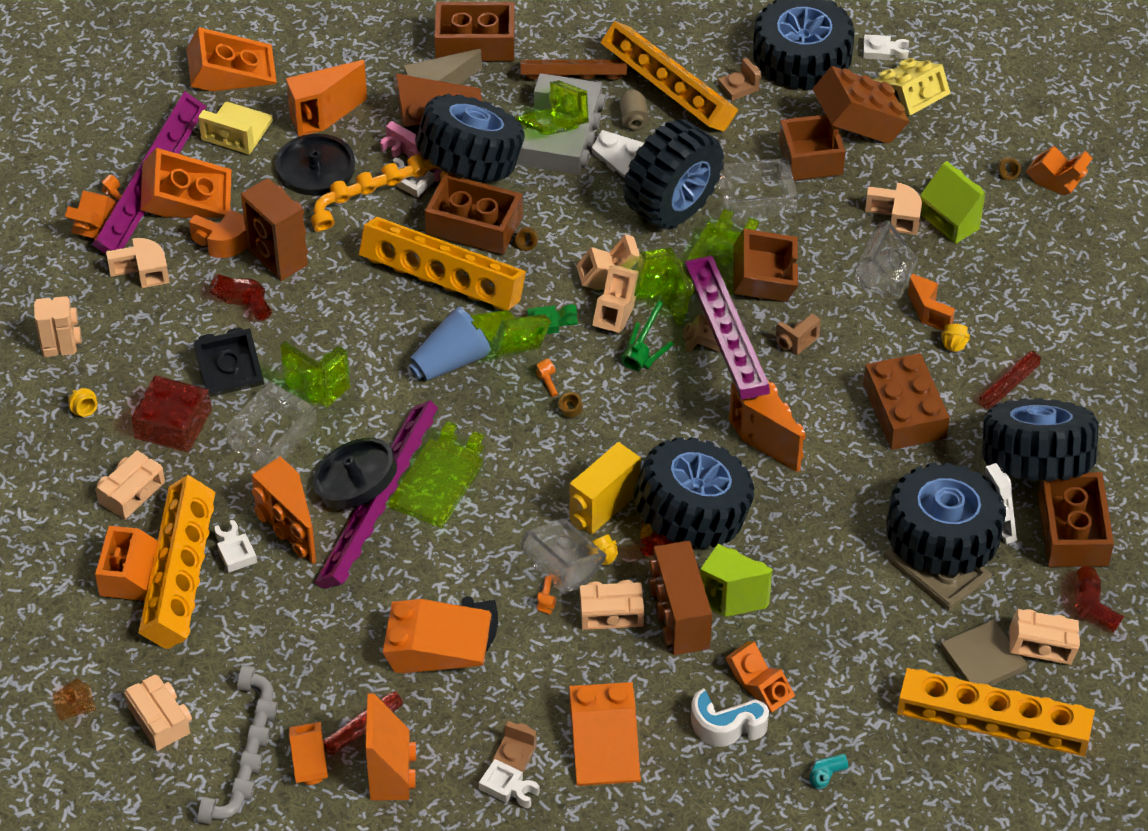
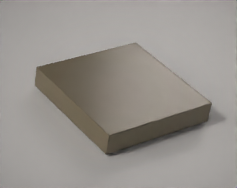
M994 619L941 642V650L964 681L977 684L984 683L992 686L1027 670L1028 664L1022 656L1010 653V640Z

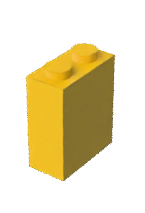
M617 442L570 483L569 519L578 530L584 529L592 535L634 499V488L641 469L640 456L620 442Z

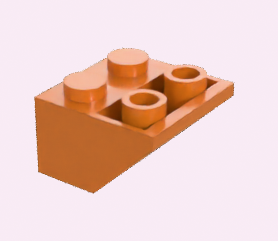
M109 526L95 573L99 596L145 601L157 540L138 528Z

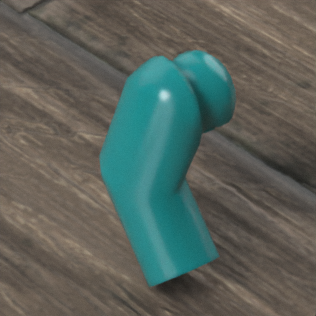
M843 753L817 760L809 775L811 785L814 788L823 789L829 784L834 772L848 769L846 755Z

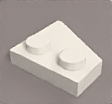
M602 130L592 146V154L600 161H604L613 172L617 171L621 176L625 177V174L629 171L628 166L631 159L635 158L636 151L644 143Z
M997 463L985 467L984 476L986 481L990 480L995 485L996 491L1004 499L1006 517L1001 537L1005 544L1017 541L1011 481L1009 476L1003 473Z

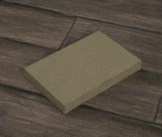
M892 546L883 553L886 559L948 611L986 583L992 576L984 567L979 569L977 566H975L973 572L964 575L962 572H958L956 576H947V573L934 575L930 574V570L923 569L921 571L913 566L914 563L904 561L900 557V552L896 553Z

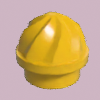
M962 324L945 325L944 332L941 333L944 347L952 352L963 350L970 340V335L967 333L968 327Z
M88 388L73 390L72 394L68 396L69 409L77 416H90L97 409L96 395Z
M609 534L602 536L587 544L591 551L588 554L597 564L609 565L618 555L616 540L612 541Z

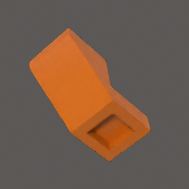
M912 274L909 282L908 296L921 322L944 331L945 325L953 324L955 308L936 301L938 283Z
M747 641L725 657L736 680L757 700L766 704L771 713L795 696L782 669L768 668L755 641Z
M321 722L289 727L296 783L303 782L305 785L320 783L324 778H328Z

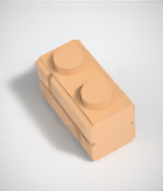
M67 296L54 297L53 300L50 298L36 299L34 301V318L42 355L50 357L57 356L59 353L61 355L75 354L77 352L76 344L82 343L80 326H74L78 325L77 308H71L70 300Z
M138 450L135 451L129 458L124 457L112 474L104 476L99 480L95 488L98 503L126 520L165 483L163 468L156 461L148 459L143 453Z
M622 580L617 584H602L594 581L587 585H580L579 600L582 630L644 627V604L641 582L633 583L630 580Z
M1017 609L1009 628L1010 653L1071 665L1080 646L1078 634L1079 621L1068 619L1062 615L1053 616L1037 613L1031 609Z
M155 674L143 680L141 684L137 683L125 690L124 694L128 709L156 751L190 734L189 722L192 721L190 712L184 704L180 706L175 701L177 699L176 693L169 682L163 683L160 677Z

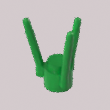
M658 301L636 342L635 339L640 323L636 322L634 324L625 351L620 357L625 367L637 372L642 368L649 370L652 363L674 345L670 341L649 357V348L643 343L663 304L661 301Z

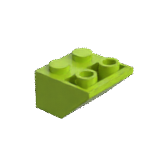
M946 161L920 195L922 201L920 215L956 244L980 229L986 192L967 178L961 170L956 169Z
M717 544L700 569V575L711 611L727 617L767 608L770 604L773 569L763 562L752 560L740 554L735 549Z

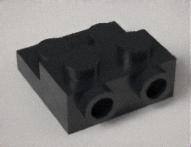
M240 327L228 330L226 334L217 336L206 334L193 341L194 352L207 398L264 385L250 328L244 330Z

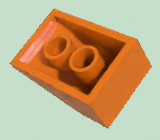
M200 27L197 28L187 47L191 87L208 91L274 85L277 83L272 44Z
M156 148L142 165L140 210L164 217L192 218L194 215L203 218L225 217L230 210L232 169Z
M425 599L392 602L383 654L395 673L483 666L491 613L487 610Z
M633 682L569 686V708L577 786L641 782Z
M370 693L367 697L366 758L370 800H409V789H416V769H410V761H416V742H410L408 727L374 693Z

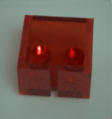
M155 375L144 394L145 399H141L131 418L135 439L189 453L212 411L209 389Z

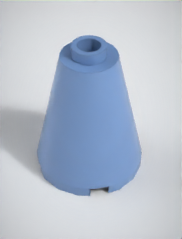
M457 307L452 310L410 357L412 364L409 365V368L418 380L423 377L425 381H429L490 354L491 348L480 328L476 329L471 323L474 320L464 309Z

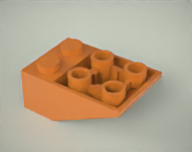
M364 60L286 78L289 115L298 137L324 131L367 100Z
M768 381L770 394L741 400L734 383H732L729 421L740 438L792 470L800 471L801 459L804 458L802 449L803 440L806 438L805 431L800 423L797 424L793 419L788 404L783 403L779 398L775 384Z
M279 456L252 474V494L255 497L256 505L254 511L263 523L268 521L273 526L275 534L281 540L287 539L292 544V548L298 557H306L314 564L316 562L313 526L300 475Z

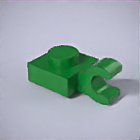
M575 304L565 305L559 311H556L555 305L527 309L531 336L559 333V326L578 325Z

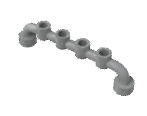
M242 665L237 683L238 690L250 692L252 686L259 688L261 696L257 702L253 724L250 726L246 748L241 757L239 772L233 784L231 799L225 806H216V799L203 797L197 817V822L211 825L212 819L232 817L239 811L244 800L251 801L255 782L249 781L251 773L259 774L263 755L257 754L259 746L267 747L270 728L265 727L266 721H274L278 708V702L272 701L274 690L271 683L265 677L255 674V667Z

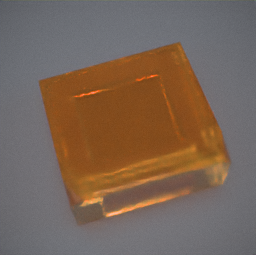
M75 679L53 694L59 720L96 711L90 686L79 679Z

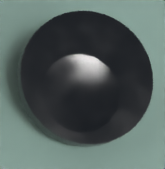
M328 134L303 135L289 141L279 151L276 159L277 175L285 187L296 193L310 196L325 195L331 192L330 185L334 182L344 181L347 184L351 180L355 172L354 153L346 142Z
M361 438L347 442L333 450L319 464L313 478L314 489L320 500L332 508L347 509L367 503L381 494L392 482L398 465L396 456L391 447L381 439Z

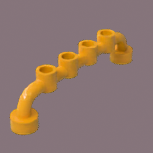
M417 154L407 160L408 166L398 169L395 163L385 165L381 169L382 175L372 178L370 172H363L355 178L357 183L346 186L344 181H336L330 185L331 192L321 196L316 201L314 215L310 219L312 226L316 232L330 229L334 226L335 221L331 212L325 210L329 204L334 202L341 204L347 202L352 196L358 194L368 195L381 186H395L402 179L411 176L421 177L431 169L441 168L433 166L429 163L428 159L424 160L420 154ZM442 171L441 174H440L441 180H442L444 174H449V175L455 176V174L450 173V172L447 173V172H445V171Z

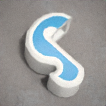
M705 688L695 693L691 704V724L694 732L703 742L714 747H723L735 743L742 733H747L749 740H756L767 732L769 709L763 702L754 699L715 712Z

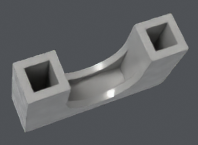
M540 73L534 90V109L569 115L578 124L572 129L561 133L523 129L525 138L516 165L580 175L582 166L588 165L590 151L587 149L592 147L595 141V131L593 129H598L600 125L601 113L598 112L599 110H604L606 104V94H602V83Z

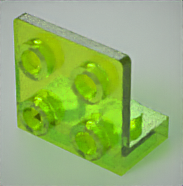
M560 80L550 82V109L515 116V120L524 125L526 129L537 130L541 135H551L555 133V130L562 128L566 130L577 129L580 124L589 123L587 91Z
M671 247L640 252L636 271H639L634 293L636 299L651 298L660 294L677 326L682 325L685 314L688 313V303L690 296L693 294L694 287L692 280L687 277L683 270L681 260L676 257Z
M508 310L470 315L474 320L471 323L476 329H481L491 350L497 355L539 349L551 323V320L545 314L516 318Z
M286 341L280 345L285 383L293 390L299 389L304 392L312 403L317 404L319 402L328 408L350 388L347 351L342 347L337 346L330 353L325 354L318 363Z

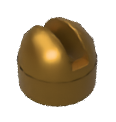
M1005 157L998 163V172L1004 179L1013 180L1019 176L1021 165L1015 158ZM1008 162L1009 167L1011 169V173L1009 174L1011 175H1008L1006 171L1005 164Z
M531 227L520 229L515 237L516 245L524 251L532 250L538 243L537 231ZM526 232L530 233L531 244H526Z
M569 392L559 399L558 405L561 413L567 418H574L582 413L583 403L578 394ZM572 403L574 408L569 409L567 404Z

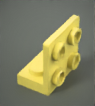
M914 58L905 59L899 63L900 66L884 70L879 73V77L873 79L881 83L886 82L894 90H897L900 103L904 106L906 115H912L951 94L943 65L931 63L929 60L916 61Z
M224 102L217 113L203 110L198 117L201 140L249 155L273 121V117L270 114L230 102Z

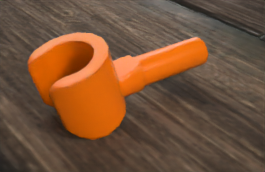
M108 175L102 181V192L118 201L121 196L117 190L120 187V182L115 176Z
M546 358L537 364L536 375L540 380L544 381L551 397L558 396V393L550 377L555 373V367L551 360Z
M545 576L543 589L537 596V610L547 614L552 613L553 610L551 609H554L556 604V597L549 595L552 581L550 576Z

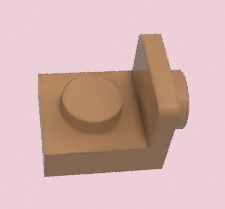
M748 58L742 59L741 70L719 78L718 85L729 99L733 101L759 91L761 73L756 65H753Z
M699 314L684 329L685 351L691 352L697 344L720 352L706 317Z
M811 314L804 321H799L794 328L780 321L776 325V341L783 350H790L795 355H798L820 337L821 319Z
M507 721L504 727L505 736L492 762L496 759L524 773L537 747L536 731L525 724Z

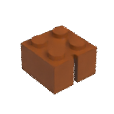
M826 114L780 120L779 146L790 181L843 175L846 151L838 127L831 125Z
M744 228L733 245L734 294L788 302L798 287V264H796L798 260V237Z

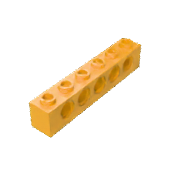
M614 21L600 42L709 127L724 131L737 114L738 108L631 27Z
M375 217L364 224L359 255L368 258L372 263L385 264L393 267V270L396 272L409 273L417 276L423 282L436 283L447 291H457L465 294L471 300L487 302L498 310L509 311L521 300L526 271L380 217Z
M186 475L168 488L138 632L165 649H170L184 642L190 634L189 625L195 608L196 589L200 583L199 574L201 564L205 558V543L210 531L208 528L214 511L215 491L189 475Z
M911 668L906 669L897 710L898 715L1083 757L1086 755L1095 712L1093 709L1085 708L1078 704L1071 705L1054 701L1047 697H1035L1022 694L1016 690H1004L984 683L977 684L960 680L953 676L946 677L929 673L922 669L915 670Z

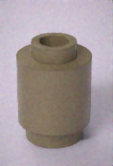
M637 90L626 91L621 96L619 102L622 123L626 128L637 130L646 126L649 121L646 99Z

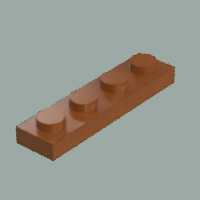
M622 59L521 60V75H526L528 79H538L540 73L561 77L579 75L581 79H593L595 75H605L607 79H619L621 75H627V63Z

